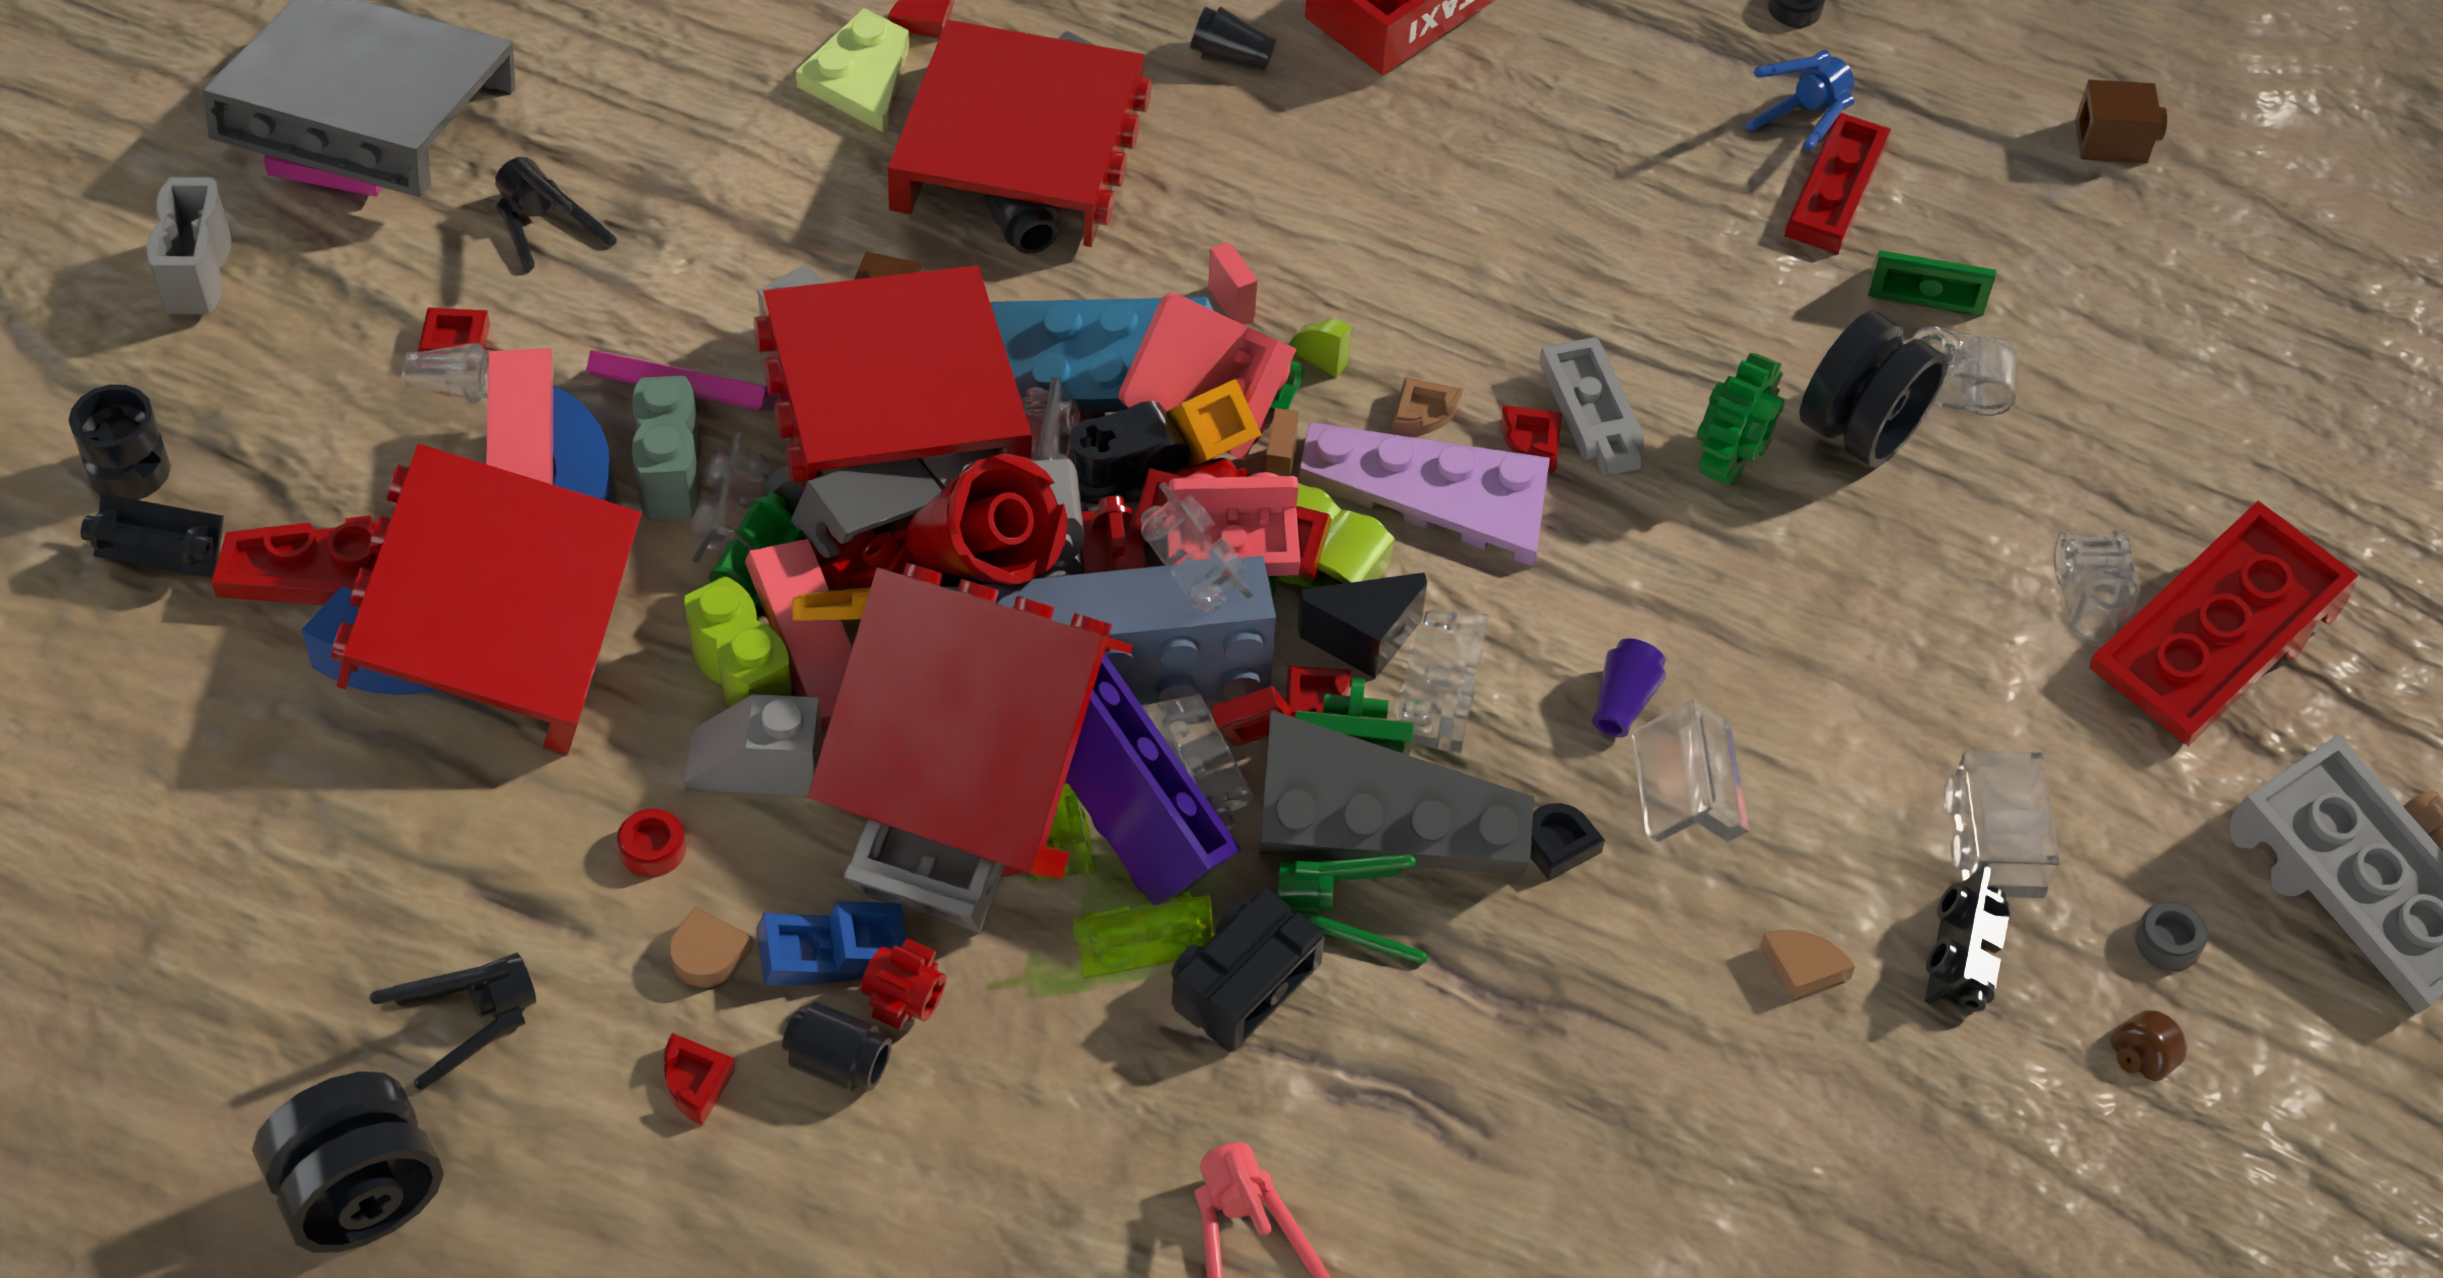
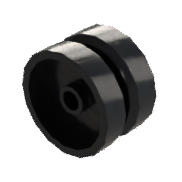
M1873 310L1855 319L1827 351L1803 395L1799 414L1802 423L1825 438L1834 439L1844 433L1845 451L1867 465L1877 468L1890 460L1904 446L1933 405L1946 376L1948 356L1917 338L1903 344V328Z
M359 1071L332 1077L299 1092L271 1114L258 1130L252 1148L256 1162L271 1193L278 1196V1207L295 1244L312 1253H338L361 1247L396 1231L421 1213L438 1193L444 1176L440 1159L426 1132L418 1128L415 1111L400 1081L383 1072Z

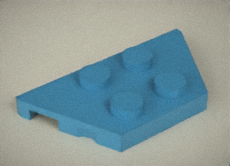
M1185 297L1213 310L1207 297ZM1162 298L991 302L1021 401L1028 406V411L1030 413L1118 412L1128 409L1129 407L1123 405L1119 400V390Z

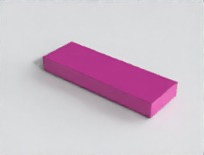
M590 350L586 371L590 372L589 375L637 384L640 378L685 375L692 386L694 397L762 411H773L775 409V402L779 400V394L769 395L767 386L763 384L610 352Z

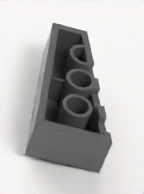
M1271 710L1259 854L1326 860L1412 855L1416 859L1414 867L1523 875L1529 866L1534 805L1533 796Z

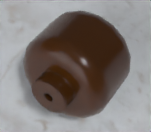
M2145 1010L2133 1015L2118 1025L2111 1035L2110 1042L2114 1050L2118 1052L2117 1061L2120 1067L2128 1073L2139 1071L2145 1078L2152 1081L2163 1080L2186 1059L2187 1043L2182 1029L2170 1016L2159 1011Z

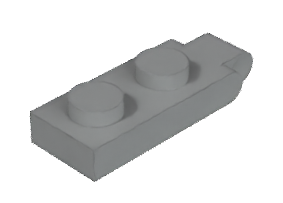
M1598 336L1542 347L1539 360L1540 367L1583 460L1595 459L1603 476L1640 469L1641 456L1638 449H1643L1644 447L1643 432Z

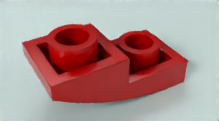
M826 528L830 539L836 543L840 551L839 555L830 558L822 556L810 541L828 589L871 588L877 568L903 575L906 563L921 566L914 560L908 549L906 540L907 530L891 534L884 532L876 535L872 530H868L854 535L851 541L841 544L830 533L829 528Z

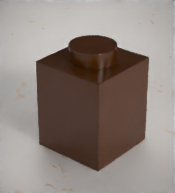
M2088 79L2075 118L2081 159L2148 163L2155 141L2163 140L2167 128V110L2165 107H2159L2155 83Z

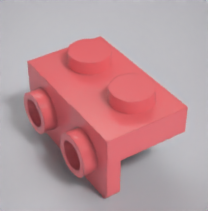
M1261 472L1249 477L1215 478L1208 474H1193L1185 478L1171 479L1169 481L1167 500L1170 565L1264 556L1267 576L1299 575L1301 562L1296 512L1298 478Z

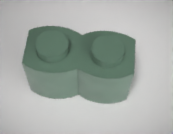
M685 375L640 378L632 395V408L636 428L632 442V457L642 512L648 520L692 518L699 507L701 498L697 467L700 439L692 386Z

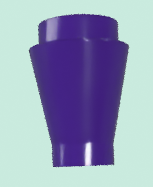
M1626 638L1620 640L1616 648L1606 653L1597 709L1592 718L1593 725L1599 731L1618 738L1628 735L1633 722L1666 679V672L1663 669L1666 660L1660 650L1647 642Z

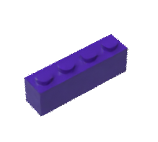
M1104 653L1065 782L1069 784L1091 816L1095 829L1101 836L1107 839L1129 871L1134 885L1145 894L1156 910L1192 888L1242 849Z

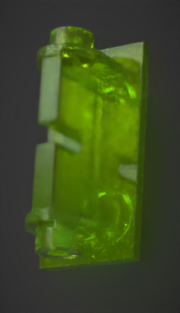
M1189 891L1182 892L1181 897H1176L1163 904L1152 905L1149 902L1142 904L1141 908L1129 909V906L1095 913L1088 909L1083 910L1082 918L1071 919L1073 940L1075 946H1079L1083 979L1176 962L1178 957L1190 945L1197 944L1202 948L1214 937L1210 896L1192 897Z

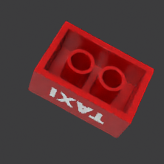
M1306 0L1304 18L1383 76L1495 0Z

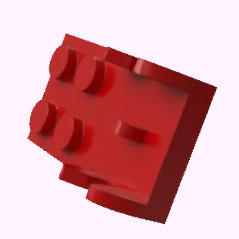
M2258 500L2093 654L2089 669L2189 747L2282 656L2288 661L2295 659L2309 640L2312 630L2320 620L2326 624H2331L2337 618L2349 600L2359 575Z

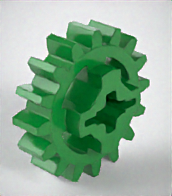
M1750 352L1746 361L1742 360L1740 362L1735 377L1728 376L1725 383L1718 381L1709 397L1706 413L1697 432V439L1703 441L1701 450L1704 451L1698 463V466L1702 467L1700 474L1725 485H1732L1736 475L1740 477L1746 460L1753 463L1757 455L1763 457L1772 441V434L1785 404L1784 398L1778 396L1780 389L1777 388L1783 376V372L1780 371L1781 363Z

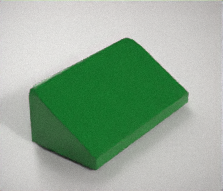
M1879 250L1870 270L1868 296L1984 315L1996 278V270Z

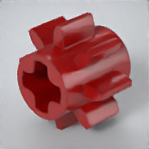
M906 938L901 948L895 945L891 950L883 946L876 951L865 970L861 982V993L871 997L868 1005L874 1007L871 1017L901 1030L906 1020L913 1022L916 1018L925 1022L932 1016L942 998L947 980L944 973L937 971L939 964L933 961L936 951Z

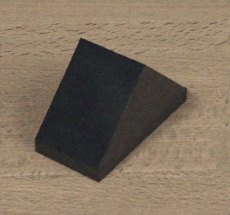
M1425 572L1302 589L1300 592L1297 624L1300 638L1376 679L1422 621L1427 589Z

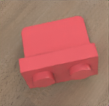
M1169 292L1162 297L1119 390V400L1129 408L1140 402L1155 401L1159 402L1168 411L1185 401L1236 379L1262 434L1264 419L1277 391L1285 384L1289 376L1290 363L1297 349L1177 293ZM1261 436L1226 453L1245 461L1251 447Z

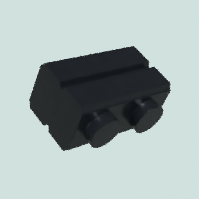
M1267 888L1265 890L1262 889L1247 905L1242 901L1233 903L1221 916L1216 926L1217 934L1202 948L1197 944H1192L1186 948L1176 960L1171 971V976L1173 977L1172 1005L1175 1011L1198 1029L1202 1027L1207 1036L1229 1053L1231 1051L1234 1052L1322 964L1325 939L1322 930L1299 912H1292L1291 907Z

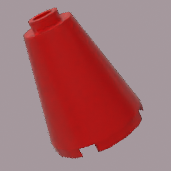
M1004 453L979 459L963 470L913 516L907 528L906 540L912 557L924 568L988 583L1012 586L1034 579L1056 563L1066 542L1068 517L1064 503L1059 505L1050 487V485L1055 483L1048 472L1026 457Z

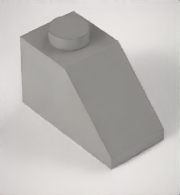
M753 694L692 729L684 782L685 790L808 796L823 746L819 697Z

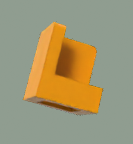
M1236 379L1166 411L1190 448L1191 457L1188 466L1203 463L1262 435Z

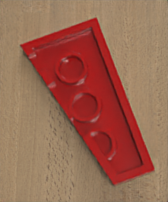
M371 515L345 518V523L337 527L314 530L311 523L307 522L226 532L211 581L216 598L325 605L342 586L353 591L360 568L373 571L378 555L368 552L376 523H373Z

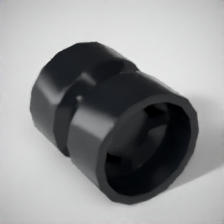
M110 384L95 388L78 399L71 408L68 421L91 487L99 495L108 494L136 500L146 498L159 490L168 479L171 465L149 398L142 391L134 387Z

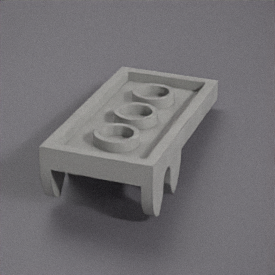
M2338 734L2249 794L2231 816L2230 835L2236 847L2254 849L2262 842L2269 844L2277 855V863L2271 868L2272 888L2284 896H2297L2309 889L2418 1015L2443 997V851Z

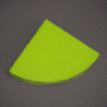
M1326 318L1323 323L1305 324L1294 335L1288 345L1297 349L1294 356L1337 378L1348 365L1352 325L1333 318Z

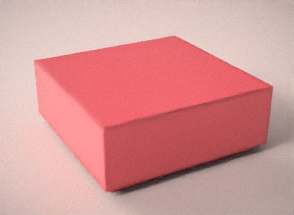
M1229 242L1210 248L1209 291L1228 318L1243 325L1254 321L1258 280Z

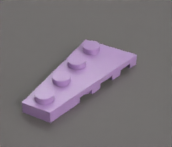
M1309 422L1300 467L1299 483L1308 487L1319 488L1327 494L1369 509L1375 508L1378 504L1389 507L1403 514V521L1425 529L1429 522L1459 532L1462 534L1461 542L1484 550L1488 543L1515 552L1513 560L1534 567L1550 458Z

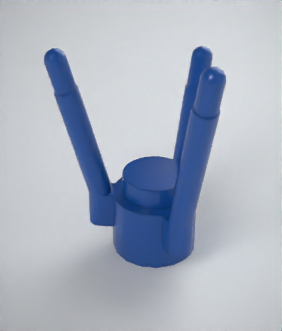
M1822 50L1812 57L1756 67L1754 75L1757 78L1804 72L1799 77L1795 94L1745 124V129L1748 132H1753L1801 104L1808 109L1826 110L1828 108L1803 143V149L1811 151L1822 139L1839 114L1854 104V97L1851 95L1854 89L1853 72L1848 64L1840 58L1831 57L1827 50Z

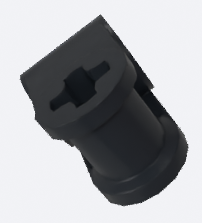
M1155 401L1140 402L1122 411L1099 418L1086 419L1078 423L1071 430L1069 439L1071 452L1075 456L1073 464L1077 471L1080 497L1091 501H1099L1104 497L1115 496L1144 486L1149 469L1175 474L1177 470L1188 465L1191 457L1190 448L1165 408ZM1090 436L1091 444L1090 447H1087V438ZM1106 472V481L1102 483V475Z

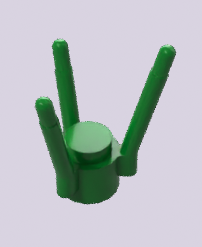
M1380 856L1327 862L1281 860L1278 897L1291 907L1292 912L1302 914L1318 926L1324 934L1417 964H1425L1428 960L1427 954L1421 950L1319 916L1320 909L1333 910L1335 881L1395 877L1401 873V869L1412 868L1416 864L1414 856Z

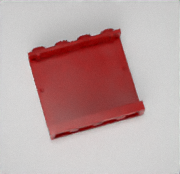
M947 19L887 167L889 211L912 214L923 183L935 184L1084 211L1083 246L1092 247L1099 225L1108 226L1110 223L1114 205V191H1111L1112 186H1122L1127 166V153H1124L1125 148L1134 149L1138 138L1140 117L1137 115V112H1147L1152 84L1151 79L1143 77L1144 54Z
M978 265L763 290V315L754 316L753 322L755 342L758 352H768L770 357L764 359L767 391L769 395L779 394L780 401L775 402L777 430L780 439L790 438L792 445L786 446L789 478L791 483L801 482L803 491L808 481L818 478V471L992 448H995L997 455L1007 453L1031 460L1032 432Z
M418 443L410 466L406 467L400 464L396 466L387 495L388 501L396 503L392 517L388 518L379 515L368 549V552L378 555L373 571L360 568L349 603V605L359 608L354 625L342 621L339 626L330 659L341 662L336 687L346 690L352 672L357 673L359 667L549 722L550 725L542 748L568 755L642 512Z
M906 563L903 575L877 568L807 798L1030 874L1062 879L1070 853L1046 845L1104 652L1110 653V650L1113 649L1131 654L1133 645L1109 638L1113 624L1073 613L1071 623L1067 625L1053 621L1052 617L1055 607L1016 596L1014 606L1010 608L996 603L999 590L960 579L958 589L954 591L940 587L943 573Z

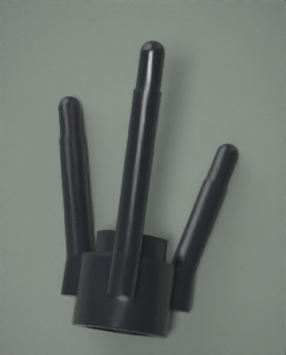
M513 158L498 170L495 177V186L503 198L498 202L496 209L506 220L525 270H533L535 262L519 215L539 216L545 213L551 205H554L565 214L569 213L607 245L613 246L616 244L617 238L564 194L555 182L548 179L530 158Z
M517 952L479 967L403 983L394 987L376 990L370 994L369 999L373 1004L394 1001L397 1005L401 1006L468 990L477 1014L483 1017L492 1013L495 1017L494 1021L418 1076L414 1081L417 1089H426L502 1033L525 1024L521 1009L536 1003V994L528 970Z

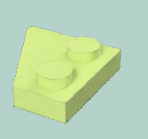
M863 8L796 70L797 88L884 132L890 123V107L893 96H897L900 84V68L905 65L909 50V31Z

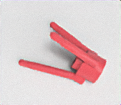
M1242 1142L1227 1143L1209 1151L1202 1158L1199 1167L1205 1185L1195 1190L1194 1195L1202 1216L1207 1278H1223L1217 1212L1223 1210L1224 1215L1229 1218H1240L1249 1215L1260 1235H1268L1271 1232V1225L1265 1214L1263 1202L1270 1210L1309 1273L1314 1278H1331L1276 1192L1269 1171L1260 1170L1250 1145Z

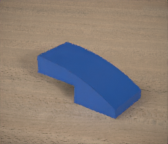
M836 901L829 916L763 913L756 927L764 985L771 986L813 985L862 979L871 958L879 948L884 946L892 950L895 945L901 948L907 938L901 903Z

